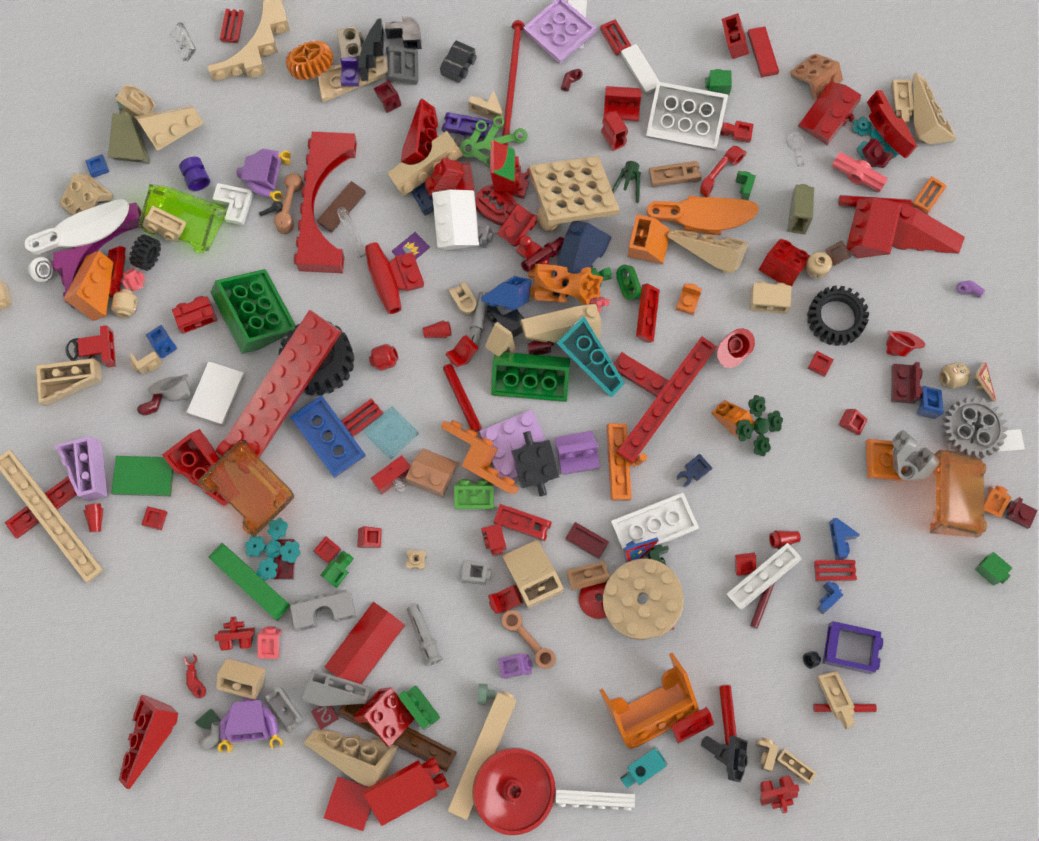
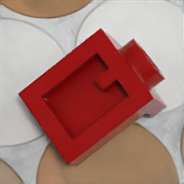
M465 335L462 336L454 349L447 351L445 355L453 365L460 367L469 363L479 347Z

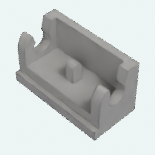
M277 686L271 695L265 696V701L288 733H291L306 721L282 687Z

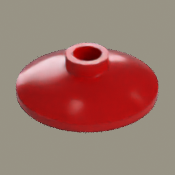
M607 582L581 589L579 605L587 616L594 619L607 618L603 607V600L597 601L595 599V596L598 594L603 597Z

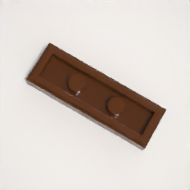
M351 181L318 218V224L332 233L363 198L366 191Z

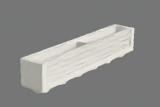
M556 790L555 804L561 807L571 804V807L578 808L579 805H584V808L597 806V809H605V806H609L614 810H618V807H624V810H631L635 808V794Z

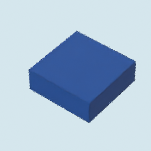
M102 154L85 160L90 175L93 178L110 172Z

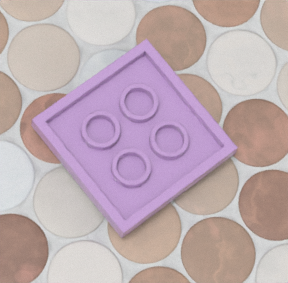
M555 0L524 26L523 32L561 64L597 32V27L567 1Z
M533 410L479 431L481 438L485 437L492 440V445L498 448L492 464L499 471L498 475L503 478L504 476L512 479L518 478L511 450L526 444L523 432L531 431L533 442L546 440Z

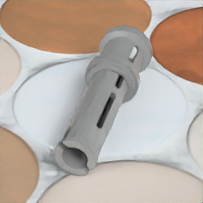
M419 604L408 607L407 611L419 638V649L423 651L426 666L442 661L443 658L439 656L435 646L436 640L431 638Z

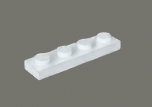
M787 543L729 591L727 596L741 611L802 560L801 556Z

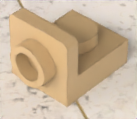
M763 737L762 740H756L755 745L767 749L766 752H762L759 763L762 764V770L771 772L779 746L774 745L775 741Z

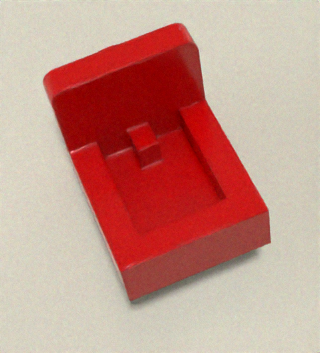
M516 585L488 595L490 608L495 614L505 613L523 604Z

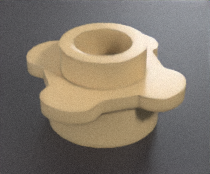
M408 550L406 567L408 569H424L426 552L424 550Z

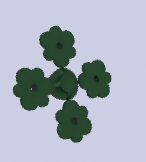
M754 395L753 399L749 400L748 406L750 414L759 418L755 420L754 426L750 424L748 419L738 421L736 434L739 435V440L744 442L746 439L751 438V434L755 430L759 435L753 443L755 446L754 453L765 456L766 452L770 451L771 445L769 444V438L763 434L767 433L768 430L770 432L780 431L783 418L780 417L778 410L773 411V413L770 412L768 419L762 418V412L766 410L765 398Z

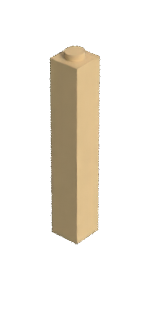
M503 691L502 694L497 693L448 809V812L465 820L469 819L474 807L472 789L477 771L488 757L496 753L516 706L517 700L514 699L513 694Z

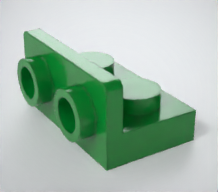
M415 685L409 691H403L398 695L424 731L440 719L439 714L418 686Z

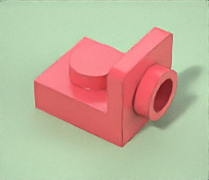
M267 626L260 630L258 634V658H279L281 629Z

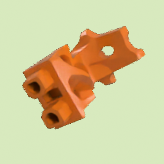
M535 264V267L528 272V277L534 279V286H531L530 296L533 297V300L567 302L566 294L577 298L580 303L589 305L592 298L600 297V283L603 281V277L592 275L591 267H585L580 273L573 274L568 272L567 267ZM553 271H557L556 277H553ZM567 279H568V280H569L568 285H567L566 287H563L562 285H563V284L567 281ZM558 292L560 293V296L555 297L553 296V293Z

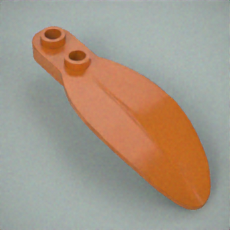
M700 197L686 199L679 203L653 201L647 207V216L658 221L677 222L697 230L722 231L749 222L757 215L759 207L755 202L743 199Z

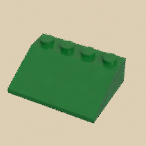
M266 269L215 280L211 295L242 354L259 350L286 337V333L289 330H295V323Z

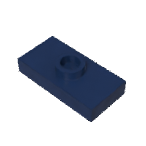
M424 182L411 192L424 216L434 211L433 196L429 195Z

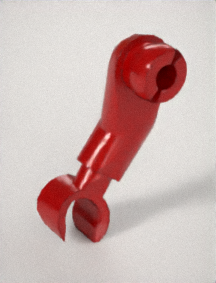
M193 654L195 658L193 663H189L185 656L184 662L188 667V670H186V685L196 698H203L206 695V688L197 678V670L195 669V664L198 660L197 656Z

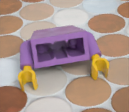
M261 149L257 153L245 158L244 167L237 168V176L242 178L247 187L256 194L266 198L271 197L273 202L280 201L275 199V197L280 196L283 198V194L280 191L271 192V190H275L280 161L284 165H289L291 163L289 159L291 154L289 151H283L280 154L279 151Z
M243 697V702L233 703L231 710L220 721V739L222 742L218 745V751L220 753L223 752V745L225 744L228 748L227 753H230L233 749V742L269 739V736L272 737L270 740V747L274 749L273 740L275 739L279 740L281 747L283 740L277 735L279 730L276 718L271 710L264 706L262 701H255L247 697Z

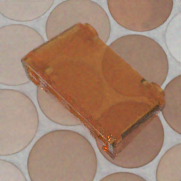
M242 442L235 444L197 481L205 492L214 493L218 491L244 517L242 521L243 529L253 537L283 511L294 498L292 490Z
M938 450L935 455L939 458L940 462L933 471V474H936V510L933 512L935 523H930V533L978 538L987 529V522L984 520V474L986 472V464L983 463L982 459L949 450Z

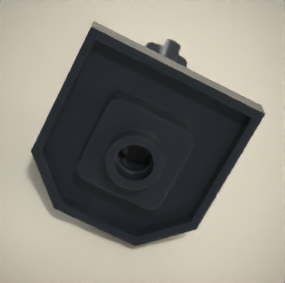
M705 736L701 746L714 754V758L726 765L728 780L741 782L748 762L746 755L748 741L736 736H730L729 745H724L709 736Z

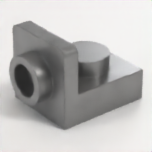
M487 224L486 228L478 226L480 245L478 247L487 248L488 242L491 243L493 238L491 225Z

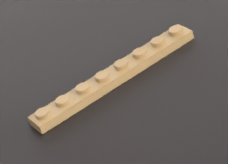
M9 449L0 456V471L84 581L89 583L104 571L13 451Z

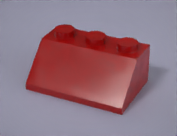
M830 81L798 127L828 146L860 102L861 94L847 85Z
M877 197L858 199L846 248L857 258L889 255L902 205Z

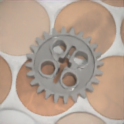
M968 397L964 401L960 399L956 404L950 406L951 409L945 412L948 416L943 418V421L947 422L942 425V428L947 429L943 435L949 436L946 443L952 442L951 449L959 448L957 454L964 451L966 458L970 454H972L973 459H976L978 455L981 459L986 454L991 456L993 451L997 452L1000 449L999 446L1001 447L1004 444L1003 440L1007 437L1003 432L1007 431L1008 428L1002 426L1007 420L1000 419L1003 413L997 414L998 406L991 408V401L987 405L984 404V398L979 402L977 397H974L971 401ZM964 413L969 414L971 419L966 418ZM983 419L988 420L990 425H986ZM960 430L966 433V437L960 434ZM979 436L984 438L985 443L979 440Z

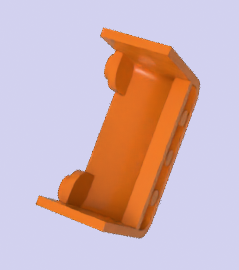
M673 653L669 654L673 668L663 674L661 678L663 686L627 704L625 699L621 697L610 701L604 689L599 690L607 711L623 742L630 749L636 748L671 730V725L699 710L688 674Z

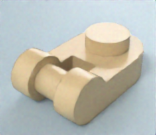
M464 281L459 284L460 286L448 289V292L460 312L470 315L475 312L477 302ZM461 293H464V294H465V295L462 296V297H459V296H458V295L461 294Z

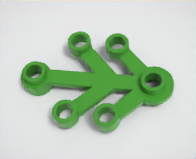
M497 116L494 118L493 125L484 141L476 143L481 132H484L487 128L486 122L481 120L477 122L476 129L470 140H464L459 149L463 157L471 158L474 156L490 168L487 160L491 159V156L487 157L478 150L487 149L491 152V140L502 144L513 141L522 144L526 141L528 134L526 130L518 128L513 134L494 138L499 128L504 124V119L501 116ZM500 119L502 124L497 125L495 120ZM480 123L484 124L485 128L482 130L478 128V124ZM521 132L524 134V137L518 138L517 134ZM467 145L472 147L470 152L465 150Z

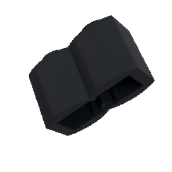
M456 40L440 66L441 75L460 83L462 79L467 77L470 65H474L476 61L475 48Z

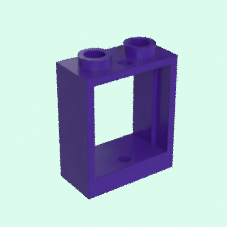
M832 621L828 624L822 664L867 674L875 673L876 670H879L881 662L878 654L879 650L883 647L882 632ZM840 630L873 637L869 665L836 658Z

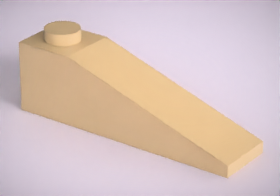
M917 72L914 73L913 97L916 137L928 145L956 140L949 121H945L941 115L943 113L942 108L933 100L935 96L926 79Z
M673 229L667 235L673 241L714 267L722 269L725 273H734L740 267L749 244L747 241L731 237H725L724 240L716 239L712 234L698 236L697 232Z
M596 304L571 307L521 319L520 321L526 339L556 343L558 338L581 315H584L598 340H600L601 319Z
M315 729L304 741V744L356 782L368 787L386 777L397 750V746L393 744L386 746L380 738L372 737V740L360 739V735L346 737L341 736L340 732Z

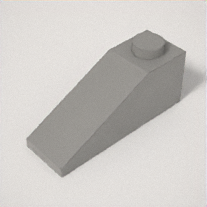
M312 669L302 701L318 706L365 704L370 687Z

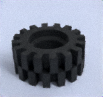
M142 234L141 237L139 236L137 241H134L135 245L131 247L132 251L129 254L131 255L129 257L130 264L145 271L151 270V267H154L155 262L158 261L157 257L160 256V241L145 234Z

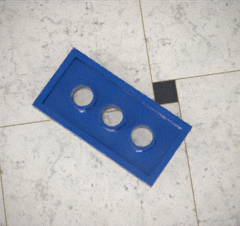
M322 395L290 416L334 478L366 456ZM316 417L322 418V423L319 426L312 425V421ZM326 432L333 433V438L329 441L323 440V435ZM336 447H343L344 452L342 455L336 456L334 455V449Z

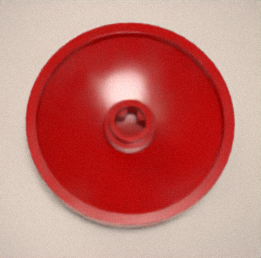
M506 748L492 754L480 766L473 782V803L481 820L496 832L505 835L525 834L537 828L549 815L555 800V780L548 764L534 752L523 748Z

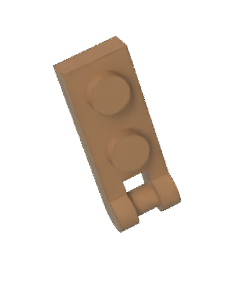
M698 161L651 167L649 168L652 187L690 181L699 182L702 180L701 173L698 171L699 163Z

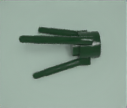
M626 162L612 191L615 193L623 176L626 178L624 191L627 190L629 181L636 178V203H639L641 172H639L640 165L637 162Z

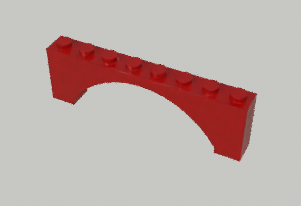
M312 131L311 138L308 139V149L310 151L306 155V165L308 167L307 171H304V181H306L305 187H302L304 201L300 204V214H302L301 220H298V231H300L299 237H296V247L298 250L294 254V264L297 265L299 271L343 273L345 260L343 250L337 249L318 229L314 216V204L318 190L327 176L343 162L350 158H356L357 140L355 133Z

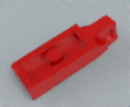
M123 246L108 250V258L113 261L109 297L112 298L115 293L121 291L122 271L126 259V248Z

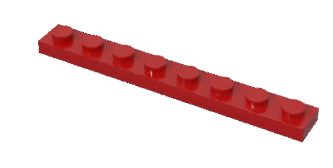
M701 336L616 454L630 464H633L716 350L717 346Z

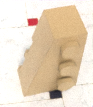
M191 105L135 116L157 151L204 124L195 108Z
M95 359L36 365L39 403L49 406L101 382V362Z

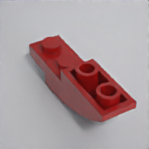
M876 90L867 101L871 110L868 117L883 139L903 158H908L918 146L903 118L896 117L883 91Z

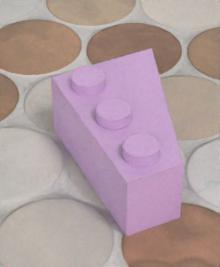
M88 436L54 445L60 453L63 466H66L69 479L78 497L88 501L108 497L101 441Z

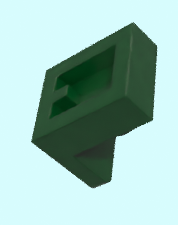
M661 544L652 547L648 558L666 565L664 558H660V555L669 551L668 545L663 547Z

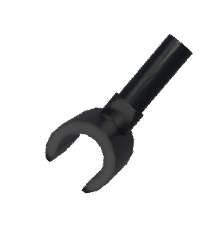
M275 201L272 207L259 212V215L263 216L274 211L279 213L282 210L283 204L280 201Z

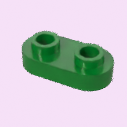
M621 265L617 269L616 277L622 294L628 300H637L641 295V285L636 271L630 265Z

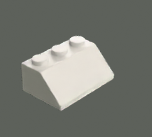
M446 190L433 192L437 248L448 251L480 246L474 191Z

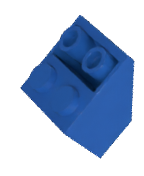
M513 276L481 297V301L487 302L489 306L500 305L504 306L506 310H516L529 301L532 280Z

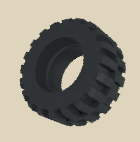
M299 324L294 326L295 330H289L286 333L287 339H282L280 344L283 348H279L278 355L281 354ZM345 332L341 333L332 347L334 351L332 361L325 368L316 371L304 389L306 394L313 395L316 392L319 396L324 395L325 391L332 393L334 392L333 388L343 386V380L348 381L350 377L349 371H353V361L355 360L353 349Z

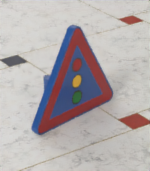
M656 537L637 544L633 540L627 543V547L623 549L626 563L642 559L659 539Z

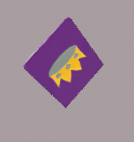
M414 232L394 248L392 253L398 256L413 252L415 259H417L431 247Z

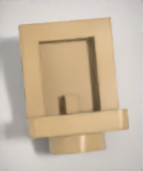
M154 351L140 360L133 353L129 355L132 359L130 364L136 372L139 370L143 375L157 370L163 364Z

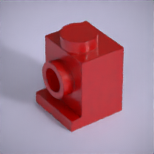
M501 524L481 528L482 535H487V537L483 538L486 549L490 548L492 556L503 554V551L507 549Z

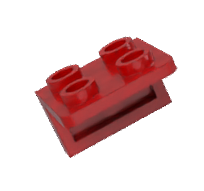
M779 239L767 253L758 270L777 282L792 287L806 266L810 255L806 251L793 246L791 242Z

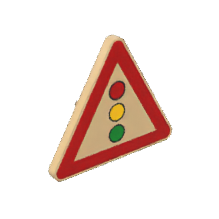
M983 362L976 376L973 377L974 380L979 381L981 384L975 388L979 390L984 389L994 402L996 401V396L986 362Z

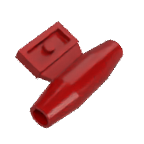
M370 243L365 246L368 270L376 293L388 314L398 313L402 310L399 290L407 292L424 287V281L413 252L395 256L389 262L379 243Z

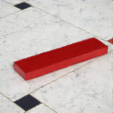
M69 476L45 492L56 509H59L77 495ZM26 506L4 523L14 537L18 539L40 522L28 506Z

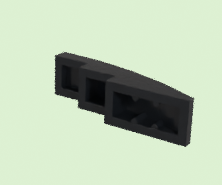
M378 18L370 29L360 53L358 68L361 81H369V69L376 68V56H383L384 29L381 18Z

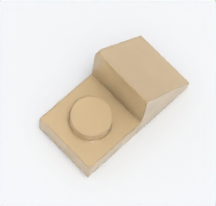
M494 91L488 102L480 97H470L468 101L469 111L492 120L497 116L502 117V109ZM500 119L495 120L499 123H502Z
M497 322L491 331L485 347L499 357L505 351L513 353L516 347L512 333Z

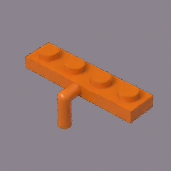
M608 423L606 429L610 499L630 501L632 499L630 466H640L647 460V455L644 453L640 454L633 464H630L616 454L628 437L627 424Z

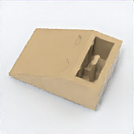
M538 539L502 556L527 610L564 593L559 577Z

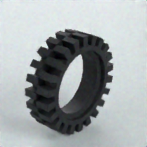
M836 285L832 286L831 289L827 287L824 291L821 290L814 297L808 308L807 316L809 317L807 322L811 324L809 326L810 330L815 331L813 334L815 337L818 335L821 337L820 341L828 340L827 344L829 345L832 342H835V346H839L841 343L847 345L849 341L850 343L854 342L864 331L869 321L867 319L869 312H866L868 305L863 304L865 299L863 297L859 299L858 296L860 294L857 291L855 294L851 293L853 290L851 288H848L847 291L844 290L845 286H840L837 289ZM831 301H840L847 304L855 316L853 326L842 331L831 329L822 320V307Z

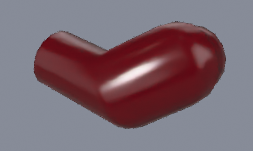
M574 69L565 73L561 90L569 91L571 83L580 80L583 76L582 70Z

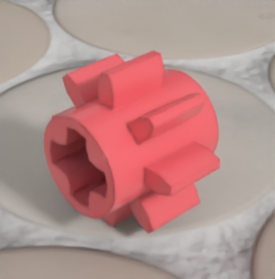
M133 268L122 274L124 278L121 279V282L125 289L130 288L131 291H136L144 286L143 281L146 279L141 270L137 272Z

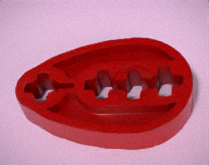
M493 184L481 188L476 196V206L480 215L499 226H502L517 204L508 191L494 192ZM485 194L487 196L488 194H490V199L493 201L496 199V203L499 207L503 205V210H497L496 204H490V199L487 197L484 199L483 195Z

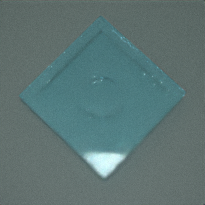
M393 406L364 431L390 459L395 457L419 434Z

